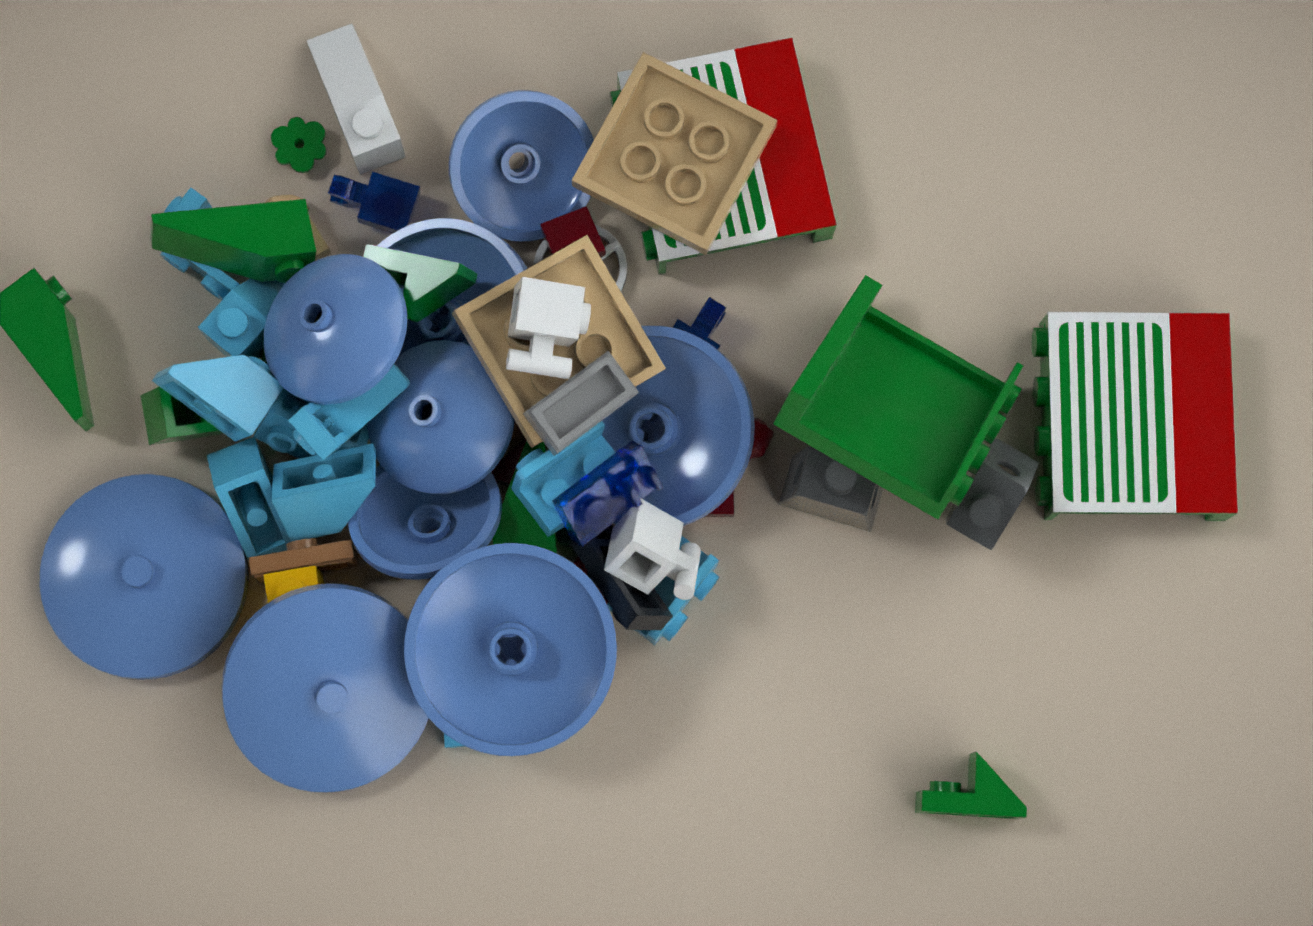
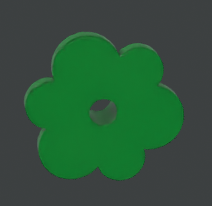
M293 117L289 120L287 126H279L274 129L271 134V142L278 149L275 153L277 162L281 165L290 164L292 169L298 173L309 172L313 168L315 160L323 159L327 153V149L322 143L326 136L323 125L316 121H310L305 124L302 118ZM298 144H304L302 148H297Z

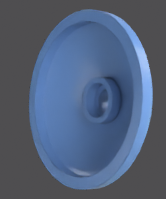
M516 90L496 95L476 107L465 118L456 132L449 154V179L453 194L461 209L475 224L486 228L498 237L510 241L543 239L544 236L540 228L541 223L585 207L591 198L590 195L572 186V178L593 143V136L581 116L568 104L554 96L531 90ZM515 153H523L525 158L524 164L518 169H511L509 166L510 157Z
M353 254L327 256L306 265L295 273L275 297L267 315L264 328L266 361L271 373L278 380L279 384L288 392L304 401L322 405L338 404L352 400L378 384L397 360L405 340L407 308L400 286L391 274L379 264L368 258ZM322 312L320 319L314 323L317 315Z
M432 341L420 344L404 352L397 358L394 364L410 381L409 387L367 423L370 444H374L376 458L393 479L410 489L428 494H450L467 489L485 478L500 462L509 446L515 420L471 346L455 341ZM431 403L433 406L432 415L428 419L423 420L421 416L422 409L426 404Z
M379 465L376 467L375 487L349 520L348 528L356 550L374 569L401 579H429L457 557L469 551L485 547L490 543L501 519V494L491 472L475 485L462 491L450 494H428L402 485Z

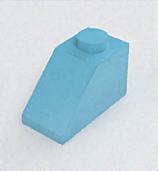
M251 278L233 288L198 326L199 330L208 342L226 357L245 355L246 357L253 356L259 358L264 348V328L267 315L275 297L285 283H280L277 280L261 282Z
M245 355L174 364L158 372L152 380L235 442L253 435L283 389L278 380L273 377L267 363L256 357H246Z
M255 436L208 454L207 460L214 488L248 561V557L287 551L286 544L291 541L271 500L273 476Z
M374 444L338 450L324 460L319 455L274 464L271 500L291 542L339 533L343 530L375 487L376 449Z

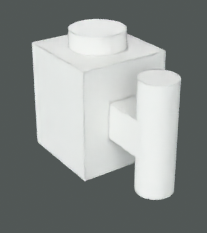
M522 277L514 287L508 337L529 340L530 346L529 351L509 348L506 359L507 370L563 379L570 378L572 358L553 356L554 345L570 347L578 340L579 334L585 335L587 333L591 315V304L583 302L585 287Z
M640 498L612 528L604 570L647 595L667 576L675 581L674 595L681 600H689L694 596L701 548L695 543L687 542L679 550L684 523Z

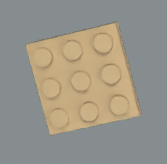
M643 52L572 178V186L707 255L773 134L778 120Z
M588 235L452 312L454 319L531 448L540 444L543 440L523 413L569 379L506 369L509 348L529 351L530 346L529 340L508 337L514 287L522 277L585 287L583 302L591 304V315L587 333L585 335L579 334L578 340L570 347L554 345L553 356L572 358L570 378L607 351L610 352L635 387L666 369Z

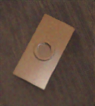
M301 539L287 543V551L248 557L251 576L261 584L265 583L263 574L314 565L324 573L357 567V564H359L358 552L351 539L318 545L317 539Z

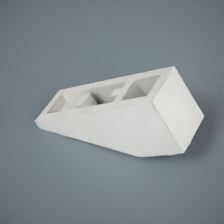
M353 24L307 40L359 174L361 175L405 158L401 138Z

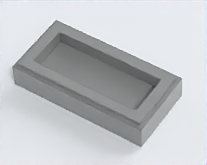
M607 351L524 412L523 415L555 456L639 392L610 352Z

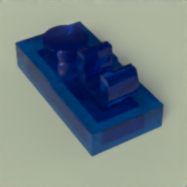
M632 440L553 499L552 502L571 539L583 547L621 518L622 514L631 507L642 505L641 499L653 490L660 491L663 489V485L656 470L651 466L643 447Z

